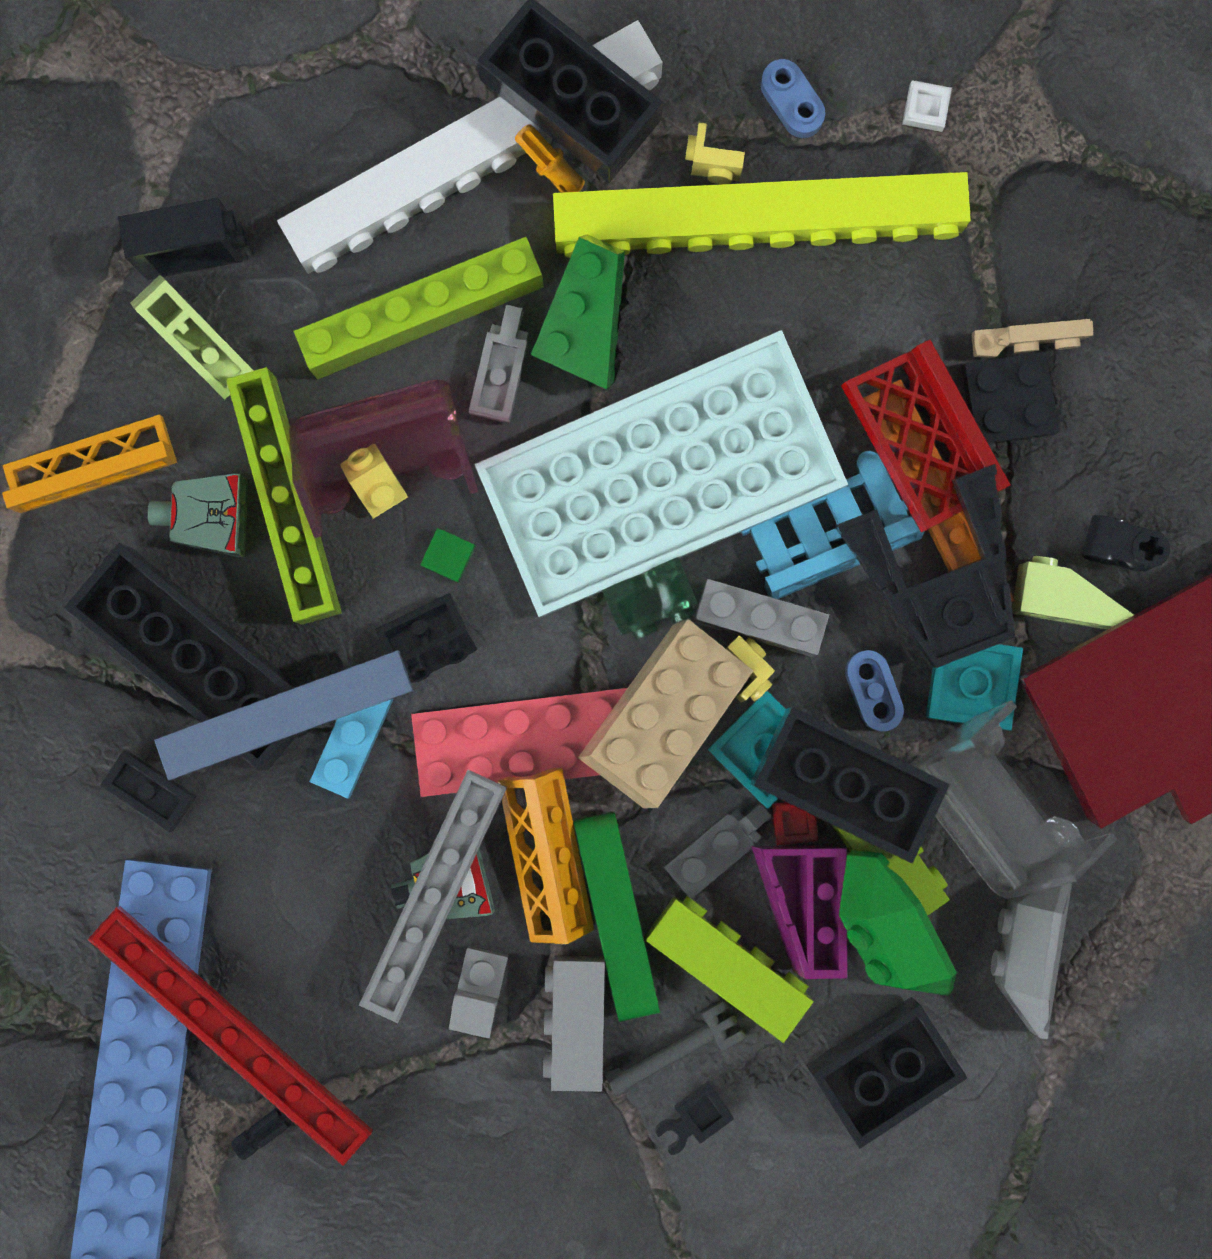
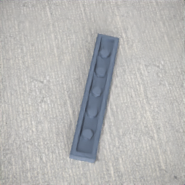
M397 650L168 734L154 741L168 780H174L397 698L414 690L400 651Z

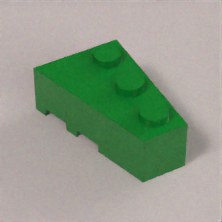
M588 234L578 238L532 350V356L605 389H608L614 383V363L618 340L617 327L619 305H621L625 251Z

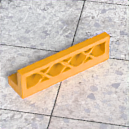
M159 414L2 465L10 489L2 492L6 508L18 513H24L177 463L163 416ZM152 428L156 429L159 442L138 449L133 448L141 432ZM129 436V438H128V440H127L126 443H124V442L118 440V439H121V438H124V437ZM113 442L123 447L119 455L100 461L94 460L103 444ZM90 449L87 456L79 453L81 451ZM73 454L84 460L79 468L60 474L55 473L63 457ZM50 462L47 469L40 466L41 464ZM31 467L44 472L41 480L21 486L17 472Z
M550 768L532 776L505 777L498 780L499 784L507 787L502 798V805L530 942L569 944L594 931L563 769ZM514 788H524L527 802L525 810L517 803ZM525 829L534 836L536 846L534 850L525 843L523 834ZM533 870L542 877L544 886L542 892L533 883ZM541 910L550 918L552 931L543 930L540 918Z

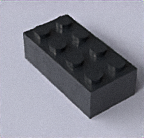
M527 0L476 61L481 82L608 183L613 180L662 120L663 101L536 0Z
M794 707L786 708L750 785L912 864L950 786L949 783Z

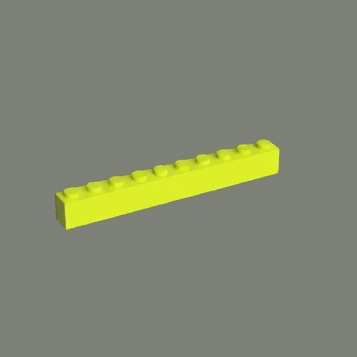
M967 172L553 193L556 252L565 253V257L571 258L578 238L587 234L625 251V255H628L630 250L647 249V253L664 254L670 252L671 248L688 247V250L691 252H705L711 250L712 246L729 245V248L732 250H745L752 248L755 243H770V246L773 248H785L793 246L795 241H811V244L814 246H826L835 243L836 239H852V242L855 244H866L876 241L877 237H893L894 241L906 242L917 239L918 235L934 234V239L946 240L958 237L959 233H962L971 221Z

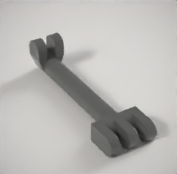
M722 999L700 1011L706 1025L623 1072L619 1066L612 1067L604 1072V1076L616 1098L631 1090V1086L712 1040L715 1041L718 1049L721 1051L743 1040L746 1035L742 1028L734 1030L728 1035L724 1031L738 1022L734 1013L720 1020L716 1016L726 1011L730 1007L729 1003Z

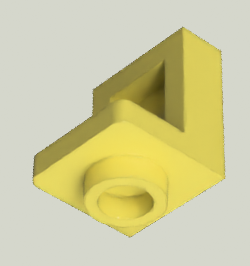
M698 123L697 136L688 135L685 160L693 161L691 175L707 177L708 181L715 184H730L732 181H740L745 152L704 147L707 124Z
M376 444L354 451L347 460L340 464L348 482L373 519L408 498Z
M739 635L725 649L751 668L753 673L750 675L752 680L736 698L741 703L749 697L756 702L772 686L768 678L775 670L763 659L766 653L759 644L750 637L744 640Z

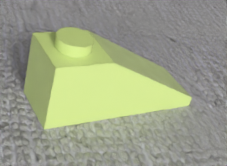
M161 275L130 303L224 400L230 395L226 378L254 371Z
M1033 556L1032 562L1028 561L1018 566L1014 592L1015 601L1012 604L1013 614L1105 630L1134 616V614L1072 569L1057 566V559Z

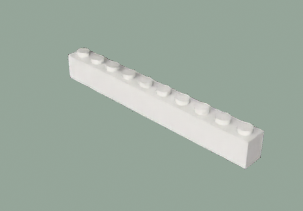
M638 20L592 45L646 89L651 90L658 84V79L662 75L663 62ZM498 97L280 218L277 222L308 274L313 271L320 273L333 267L338 261L337 258L349 251L356 253L366 249L373 243V238L385 231L392 233L400 230L408 224V218L421 211L429 213L443 205L445 202L444 198L457 191L465 193L472 190L481 182L480 178L493 171L501 173L511 168L516 163V158L526 153L515 141L516 134L525 125L530 124L535 127L549 144L552 142V137L503 98Z

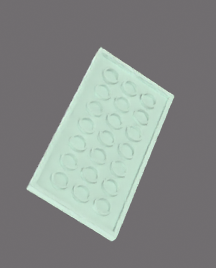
M782 330L475 464L538 617L548 615L848 486Z

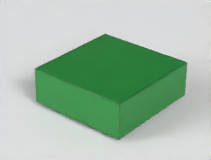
M437 528L420 566L459 583L476 545Z

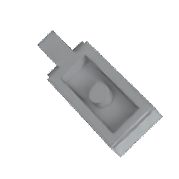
M506 305L502 325L492 324L490 332H487L469 407L470 415L510 424L528 348L527 339L529 333L520 331L524 314L522 312L523 308Z

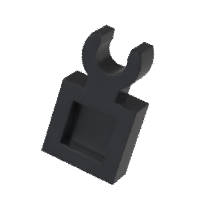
M707 1081L674 1105L680 1117L676 1120L665 1119L656 1126L655 1133L658 1137L662 1136L666 1131H674L678 1135L677 1140L668 1146L670 1155H676L684 1149L687 1138L692 1134L701 1144L734 1120V1117L713 1086Z

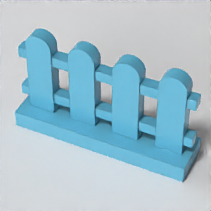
M865 451L859 455L856 463L858 474L846 479L847 487L741 532L743 536L751 533L762 557V560L756 562V566L760 573L768 571L770 575L765 577L764 586L768 597L780 599L860 565L847 544L832 549L830 544L841 540L842 537L836 528L826 533L824 532L813 507L826 501L836 524L860 516L862 513L851 491L861 486L865 487L875 510L877 509L892 551L922 539L924 532L921 533L913 517L908 516L907 512L909 510L905 502L901 501L889 473L877 453ZM787 517L800 541V544L788 549L775 524ZM806 555L808 560L794 565L792 560Z

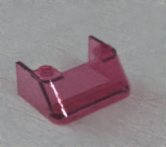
M429 380L299 418L290 426L293 484L314 538L323 536L321 514L337 513L351 499L352 486L348 482L340 464L347 460L354 451L360 448H367L372 444H376L394 475L430 466L434 476L446 480L456 479L464 474L470 494L478 492L471 458L449 383L445 380Z

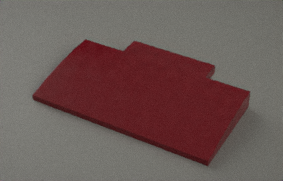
M1211 573L1020 677L1087 819L1101 829L1169 791L1186 822L1193 824L1212 813Z

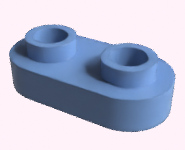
M786 59L771 62L765 68L761 79V91L791 135L798 138H809L815 135L821 129L825 118V107L794 62ZM784 74L790 81L786 84H780L775 77ZM800 108H808L812 116L804 118L799 115L798 110Z
M871 650L854 654L846 664L845 675L861 720L868 728L874 731L894 729L903 718L904 708L886 659L881 654ZM863 664L870 665L873 670L872 677L868 680L861 678L859 675V668ZM877 703H883L887 708V714L882 719L877 718L873 713V708Z

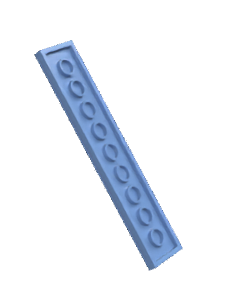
M137 859L125 860L119 906L126 910L198 974L212 869ZM112 961L70 1259H160L190 1030Z

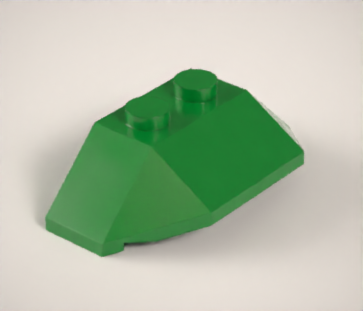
M852 850L846 859L839 917L847 930L849 941L856 947L865 964L867 975L875 984L948 996L953 991L957 972L920 900L902 877L888 867L890 862L883 853Z

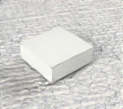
M912 80L909 85L902 125L942 132L946 123L952 88Z

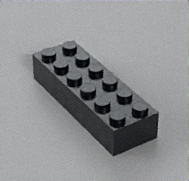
M118 543L64 607V609L200 722L299 687L135 549ZM298 734L240 756L258 771L269 770Z

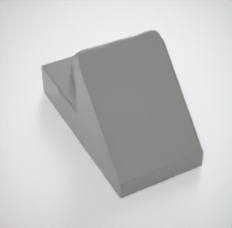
M471 946L467 947L458 989L454 995L449 1030L490 1038L509 955Z

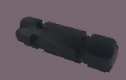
M275 1108L249 1128V1132L245 1130L232 1141L231 1146L241 1160H246L257 1152L258 1146L263 1147L287 1130L293 1121L278 1108Z

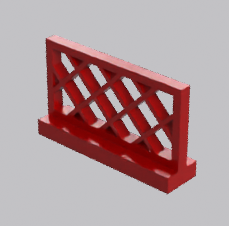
M927 340L917 345L911 351L858 375L841 385L921 533L963 511L958 496L952 493V480L955 479V476L961 477L995 464L997 468V475H995L997 493L1011 485L931 340ZM900 366L903 367L911 382L909 390L891 383L894 369ZM884 374L883 380L880 379V378H877V377H879V376H881V375ZM868 384L880 389L877 406L864 400L858 389L859 386ZM889 393L907 400L903 416L885 409ZM915 403L925 407L931 418L929 426L911 420ZM883 419L901 426L897 443L884 437L880 429ZM909 429L927 436L923 453L905 446ZM935 440L945 443L951 454L949 463L932 457ZM903 456L921 462L917 479L905 475L901 468ZM929 466L946 472L943 489L926 483ZM923 492L941 499L938 514L930 519L921 504ZM949 503L955 504V506L948 509Z

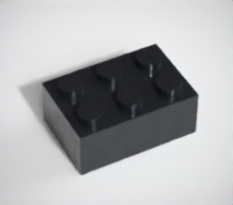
M912 997L806 1065L859 1149L967 1079L966 1074L922 1006Z

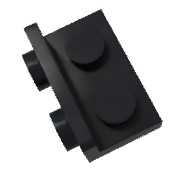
M450 593L375 629L385 655L397 650L400 651L411 683L420 682L426 679L430 673L449 664L460 663L469 654L477 651V647Z

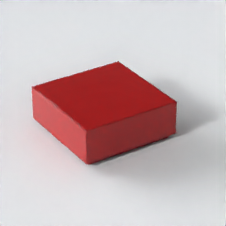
M777 802L771 805L776 845L819 841L815 816L787 802Z

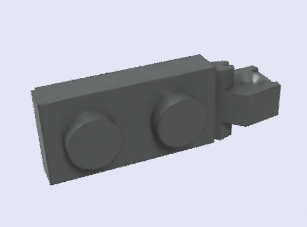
M760 802L744 815L737 808L730 814L726 813L666 863L664 868L691 899L694 898L751 850V846H755L754 844L761 838L756 829L771 817L770 813Z

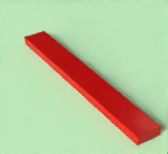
M121 906L116 907L90 936L88 941L342 1166L345 1165L372 1134L373 1129Z

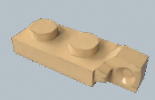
M1082 319L975 330L972 332L973 356L995 358L1005 347L1014 346V353L1039 351V344L1055 343V350L1081 347L1080 340L1093 336V321Z

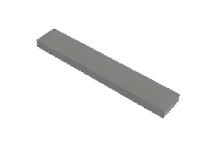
M467 770L359 1006L393 1022L398 1023L503 798L507 789L506 786L471 770Z

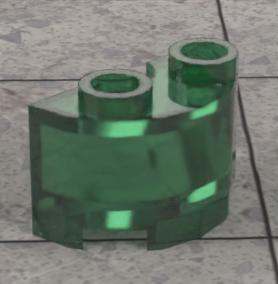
M678 557L602 590L621 636L633 633L635 640L657 632L658 628L655 623L671 617L673 624L696 615L693 606L697 605L698 602Z

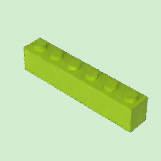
M523 237L294 331V334L309 370L318 380L544 288L543 277L527 237Z
M267 367L226 378L293 622L303 625L342 614L277 378Z

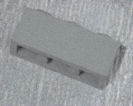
M707 579L703 587L694 623L734 635H740L741 637H750L758 642L814 657L819 653L830 614Z
M555 956L553 967H545V992H553V1009H545L544 1035H552V1052H544L543 1078H551V1091L602 1092L604 956Z

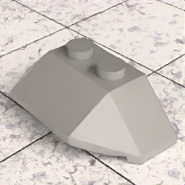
M1056 865L1010 897L1007 901L1006 909H1001L998 917V933L1002 934L1000 951H994L991 961V974L995 976L996 985L1028 1030L1042 1039H1048L1060 956L1075 872L1073 869Z

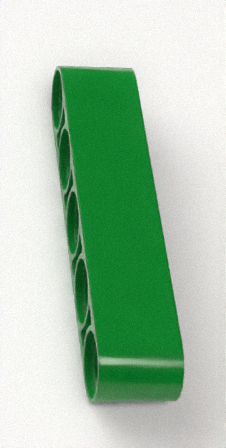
M615 811L574 820L576 835L618 1020L623 1022L660 1013Z

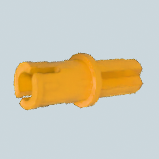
M527 124L516 134L515 141L537 164V173L545 175L557 187L560 193L579 192L583 188L585 180L567 163L561 148L553 149L535 127Z

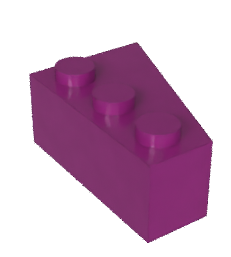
M834 845L751 846L792 971L804 979L847 978V930L839 917L846 866V848Z

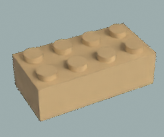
M689 619L674 624L578 758L642 808H658L753 673V670Z

